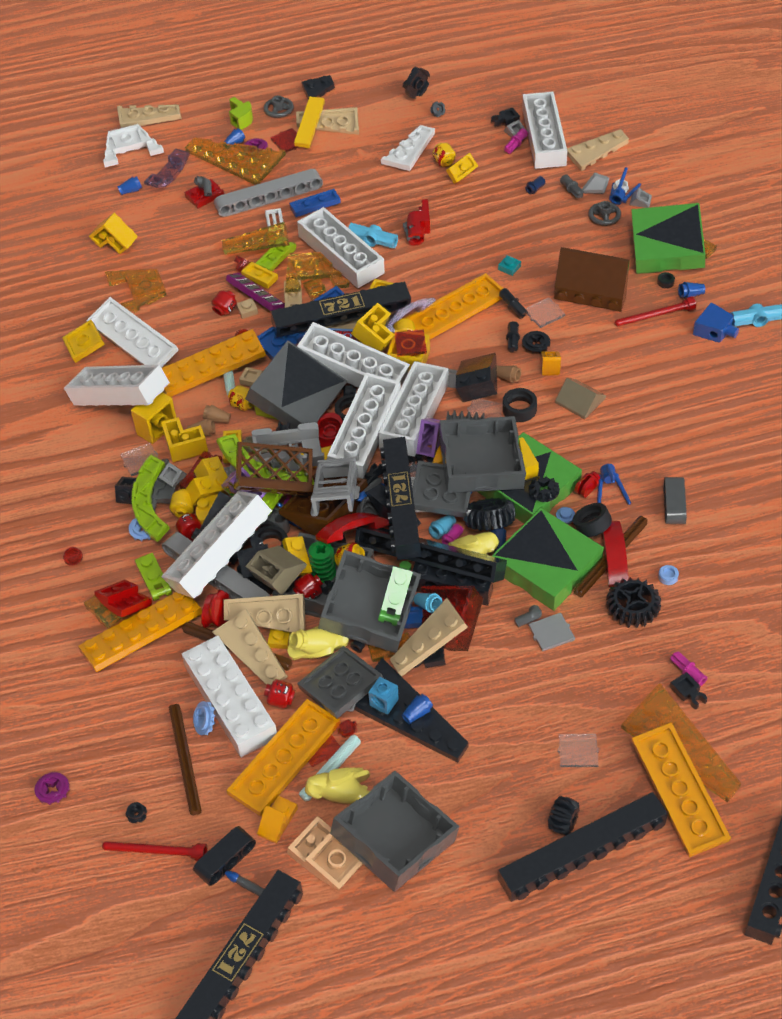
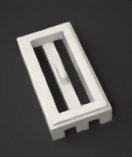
M281 208L266 210L265 216L269 236H272V233L279 235V232L285 234ZM275 213H278L281 226L279 228L277 226ZM269 214H272L274 228L272 229Z

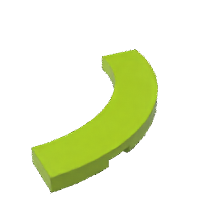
M236 434L217 438L216 442L223 455L236 469L237 442H239ZM242 447V455L248 460L251 456ZM253 458L249 461L256 470L263 465ZM245 464L243 468L252 475L253 472ZM265 466L258 471L263 478L268 479L272 475ZM279 471L277 473L282 480H287L291 477L286 471ZM299 471L295 475L301 482H307V475L303 471Z
M150 455L138 471L139 475L133 484L131 500L139 525L150 538L158 542L170 528L157 516L153 509L152 491L157 477L166 465L164 461Z

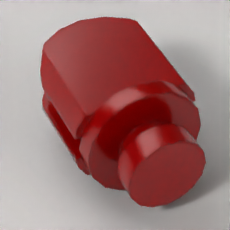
M595 471L586 473L576 483L575 493L581 494L582 497L586 498L598 486L599 474Z

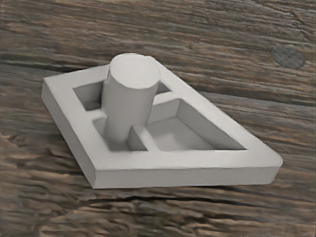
M594 173L582 190L585 194H604L610 178Z

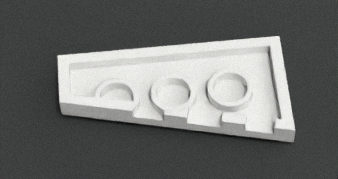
M420 125L408 135L407 140H402L396 149L393 148L389 151L387 157L383 156L381 164L410 171L434 136L435 128Z

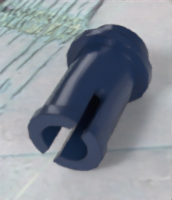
M538 176L534 181L528 182L525 187L527 193L535 194L540 187L545 185V179L542 176Z

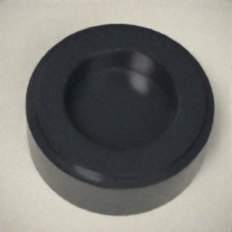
M668 272L659 274L657 284L661 288L667 289L674 286L675 277L673 274Z

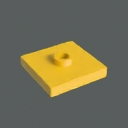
M92 320L87 321L62 337L75 363L105 345Z

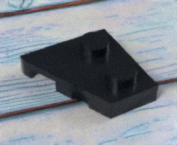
M330 75L301 82L308 100L310 96L317 97L319 95L322 97L327 92L335 89Z

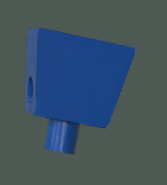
M711 302L695 321L693 335L719 343L726 335L736 338L739 328L732 326L734 319L732 314Z

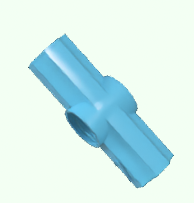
M350 223L349 229L370 247L378 244L395 249L397 246L398 235L382 231L377 225H371L370 227Z
M753 304L747 310L731 312L730 314L734 316L732 326L753 324L755 327H762L768 321L782 319V304L763 307L762 304Z

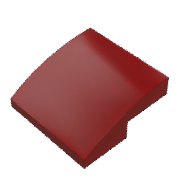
M122 580L94 591L97 599L108 610L121 618L152 605V598L138 593V585L127 580Z

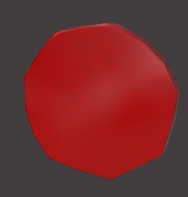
M334 412L326 413L317 422L321 448L332 446L343 423L341 417Z
M218 590L216 594H209L206 597L201 614V624L203 627L207 628L215 625L218 628L227 622L224 620V599H230L227 592Z

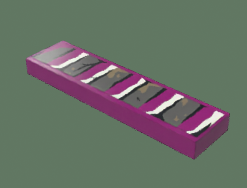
M234 273L227 275V282L268 310L284 308L285 303L242 274Z

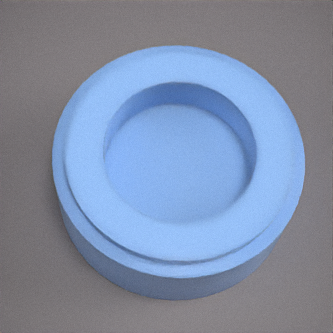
M665 565L659 569L658 579L661 583L673 585L678 581L679 571L676 567Z

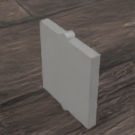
M561 613L529 623L528 625L534 635L533 640L537 641L542 652L575 640L570 630V624L566 623Z

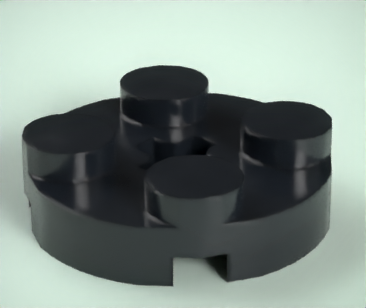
M414 67L407 80L403 83L405 93L409 97L416 99L417 96L421 97L426 92L429 86L427 81L428 77L430 78L429 72L421 67Z

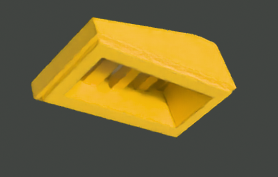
M521 437L519 438V448L522 452L526 471L525 480L538 476L539 463L525 439Z

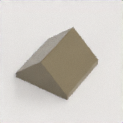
M566 378L555 403L586 419L603 402L606 395L577 379Z

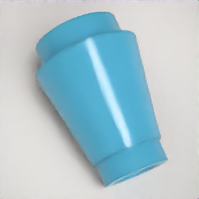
M446 515L433 521L430 524L429 533L435 539L442 538L444 534L449 532L453 524L456 523V518Z
M417 593L414 596V603L429 613H433L443 602L442 598L436 593Z

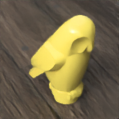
M483 532L464 536L450 542L448 545L487 555L488 552L492 553L498 547L499 539L493 532Z
M319 626L305 631L300 629L290 634L287 651L292 660L325 657L332 655L334 651L339 650L343 646L346 647L349 643V638L319 629Z
M353 767L333 769L329 773L316 774L307 779L305 793L315 799L323 797L332 802L352 804L370 792L367 790V786L360 784V782L369 778L370 773L363 768Z

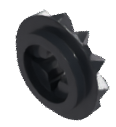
M531 331L524 335L522 345L526 348V351H532L533 354L534 352L541 354L542 350L547 351V348L550 346V338L544 332Z
M547 475L545 478L538 476L536 480L532 479L529 485L530 496L540 502L552 501L560 492L559 483L555 482L554 478L549 479ZM541 486H548V489L544 488L543 490H541Z

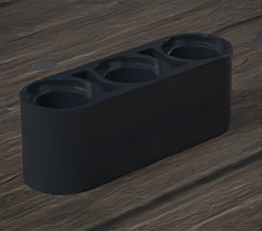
M237 826L196 862L193 871L209 886H212L225 875L226 871H230L250 853L256 844V840L242 827Z

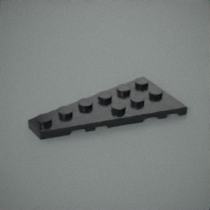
M382 658L374 669L380 672L384 679L398 685L399 700L387 715L370 706L368 693L356 703L354 710L458 763L469 747V742L433 707L429 713L408 724L401 714L404 713L416 695L420 696V694Z

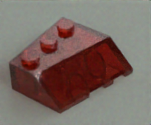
M421 586L422 593H436L442 598V601L448 598L468 626V628L443 645L444 649L449 651H468L483 597L474 586ZM423 609L422 624H423V623L428 619V617L432 614V613H429L428 611H426V610H424V609Z

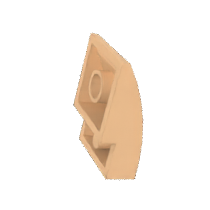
M317 816L288 847L287 854L317 878L340 890L363 863L330 834L331 827Z

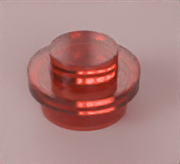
M70 547L65 550L63 559L67 565H77L82 561L83 554L78 548Z
M348 719L341 722L337 729L338 734H341L342 738L355 734L358 731L356 721Z

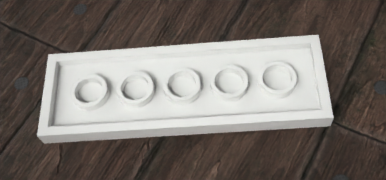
M111 297L86 320H92L97 330L142 365H160L162 368L179 351L175 344Z

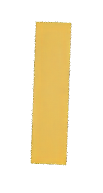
M309 97L294 146L310 148L325 103L324 98Z

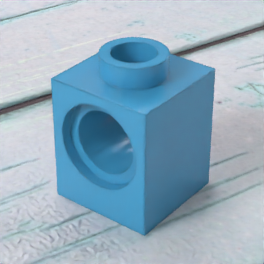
M382 677L378 678L368 692L370 706L387 715L399 700L398 685Z

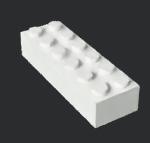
M554 92L523 94L522 110L535 169L567 166V147Z
M324 207L297 221L299 237L357 288L385 273L384 258Z
M314 322L297 345L301 350L346 379L347 383L356 387L360 386L366 372L401 382L400 389L408 375L410 364Z
M414 361L379 431V449L383 447L384 439L405 437L407 453L409 456L415 457L421 419L433 418L449 385V368Z
M160 365L84 367L64 387V390L73 405L147 406L153 403L154 398L162 393L170 382Z
M365 373L330 448L327 460L355 457L358 471L357 478H364L379 444V431L400 391L401 382Z
M238 491L161 577L175 592L191 598L199 596L207 583L216 577V573L228 564L231 556L242 548V544L246 539L250 538L255 533V529L267 520L272 510L258 494Z
M218 635L181 653L186 670L205 701L211 702L212 707L215 709L214 715H216V719L240 758L266 745L277 733L275 723Z

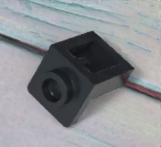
M121 477L115 485L117 503L132 504V488L137 478Z

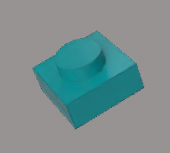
M508 255L498 264L499 271L511 276L521 267L520 260Z

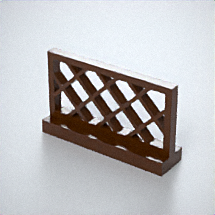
M237 442L234 490L310 496L313 494L314 485H312L313 449ZM242 447L249 448L253 453L248 460L242 455ZM262 449L268 450L272 455L267 461L259 454ZM286 451L291 458L284 463L277 455L279 452ZM299 453H307V462L304 465L296 458ZM254 456L263 464L257 470L249 462ZM273 458L281 465L276 472L268 464ZM292 459L300 467L295 473L287 467V464ZM245 464L253 472L250 477L241 476V468ZM264 466L272 474L268 479L263 478L258 473ZM282 468L291 476L287 480H282L277 475ZM302 470L307 475V482H301L295 475Z

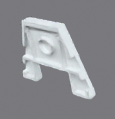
M136 124L108 131L107 147L103 162L105 167L117 165L119 163L116 154L139 150L143 147H147L150 156L164 153L163 146L158 145L154 138H150L149 134L140 125Z

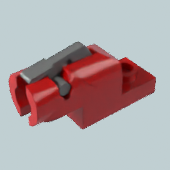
M422 199V206H419V211L410 212L407 222L403 223L405 236L410 245L422 244L424 242V235L430 234L428 199Z

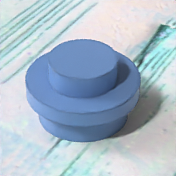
M562 507L557 510L556 518L568 525L572 523L573 516L575 515L573 509Z

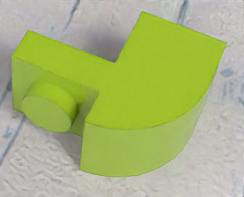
M232 97L229 99L231 108L229 111L230 123L242 130L253 121L251 103L249 101L243 103L237 98Z

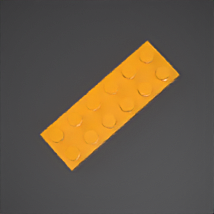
M485 273L405 318L414 322L416 333L430 335V339L502 300L499 292L503 288Z
M251 329L163 367L162 370L170 382L164 390L168 396L172 397L266 356L265 350L254 330Z
M174 592L163 600L141 610L97 636L86 640L78 645L93 669L98 672L201 615L202 609L193 598Z
M306 699L226 790L227 794L261 817L266 805L271 806L341 724L340 719H336L328 711Z
M672 722L633 737L632 743L688 856L692 857L729 842L731 837Z

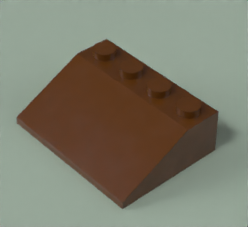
M561 247L554 299L622 312L627 294L630 259Z
M316 473L312 476L314 482H315ZM348 476L324 478V481L337 480L342 478L347 479ZM357 478L356 486L360 487V492L368 486L367 479ZM347 482L323 484V487L347 485ZM312 494L310 496L293 495L278 511L280 515L315 536L322 528L335 519L356 513L360 501L354 499L352 512H349L347 499L320 501L319 514L311 516Z

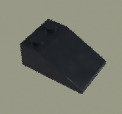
M496 353L461 361L456 374V390L463 402L497 394Z

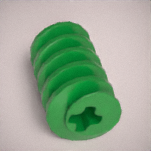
M321 541L315 542L308 550L312 575L315 576L317 574L322 583H325V580L332 581L336 575L333 547Z

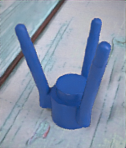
M625 167L616 189L613 188L615 183H612L609 200L615 205H620L622 202L626 203L627 199L641 186V183H638L625 196V190L621 187L628 167Z
M612 464L603 465L600 468L601 474L599 475L597 503H601L603 482L611 484L616 481L627 504L631 505L629 496L620 481L619 474L616 473L615 466Z

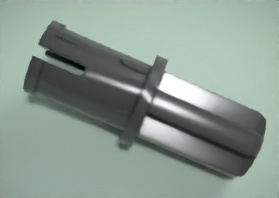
M563 175L560 182L566 187V190L577 199L582 198L584 191L578 186V183L573 181L568 175Z

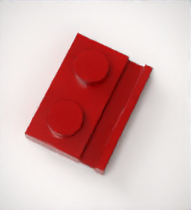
M210 179L211 196H205L204 188L199 186L184 192L185 197L193 205H196L197 209L214 201L216 197L224 195V190H221L220 186L212 179Z

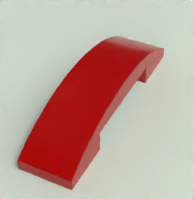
M352 513L330 522L315 536L316 540L329 544L342 540L343 531L363 525L378 529L388 526L389 521L371 513Z
M612 521L609 528L601 533L604 541L609 587H614L615 582L620 583L622 578L626 581L629 579L625 540L620 521Z

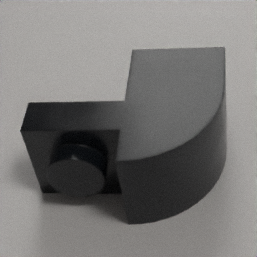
M256 531L250 537L252 548L237 552L243 578L253 576L245 566L260 550L268 549V544H263L262 538H258Z

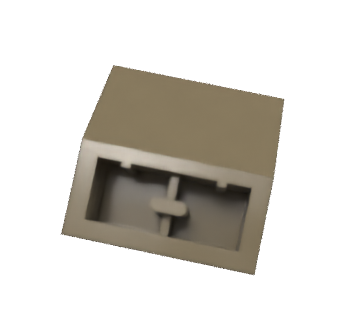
M275 546L258 551L245 567L255 578L278 594L283 595L307 564L281 546Z

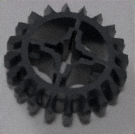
M485 498L469 503L466 517L463 518L468 528L487 531L511 525L515 521L516 511L514 503L505 498Z
M630 577L628 581L622 578L620 583L615 582L614 587H610L606 597V607L609 615L613 616L614 621L619 620L620 626L626 623L628 628L631 625H635L638 628L639 624L645 627L647 622L652 624L654 618H657L661 609V598L658 589H654L653 584L648 585L647 580L641 582L639 577L636 580H632Z

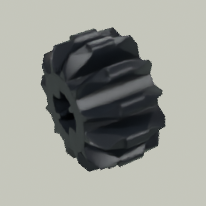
M559 796L554 801V805L549 813V829L561 835L570 834L574 829L580 811L579 802L569 797Z

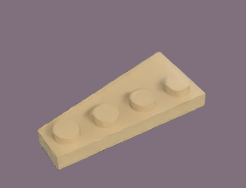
M130 105L129 108L117 106L121 128L136 124L145 126L181 119L179 105H159L155 108L151 105H145L144 108H136V105Z
M357 107L322 110L316 130L359 135ZM304 111L296 112L297 128L300 126Z
M620 129L567 148V156L580 171H583L587 165L595 164L597 159L605 158L610 151L614 152L628 144L629 138Z
M304 594L224 599V620L229 621L246 609L258 627L291 633L300 629L306 630Z
M448 598L441 603L390 658V661L401 676L468 628Z
M246 609L212 631L266 685L272 684L274 679L283 681L288 677Z

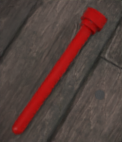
M693 296L687 297L682 303L615 320V325L622 326L683 309L685 311L696 310V301Z
M105 841L102 844V848L108 851L191 856V859H195V861H198L208 851L207 844L197 843L192 845V847Z

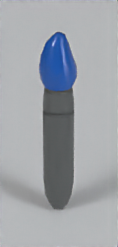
M382 478L375 479L361 491L357 501L361 502L367 497L365 492L382 483Z
M225 872L226 877L231 882L239 884L257 896H260L264 888L240 876L237 872Z

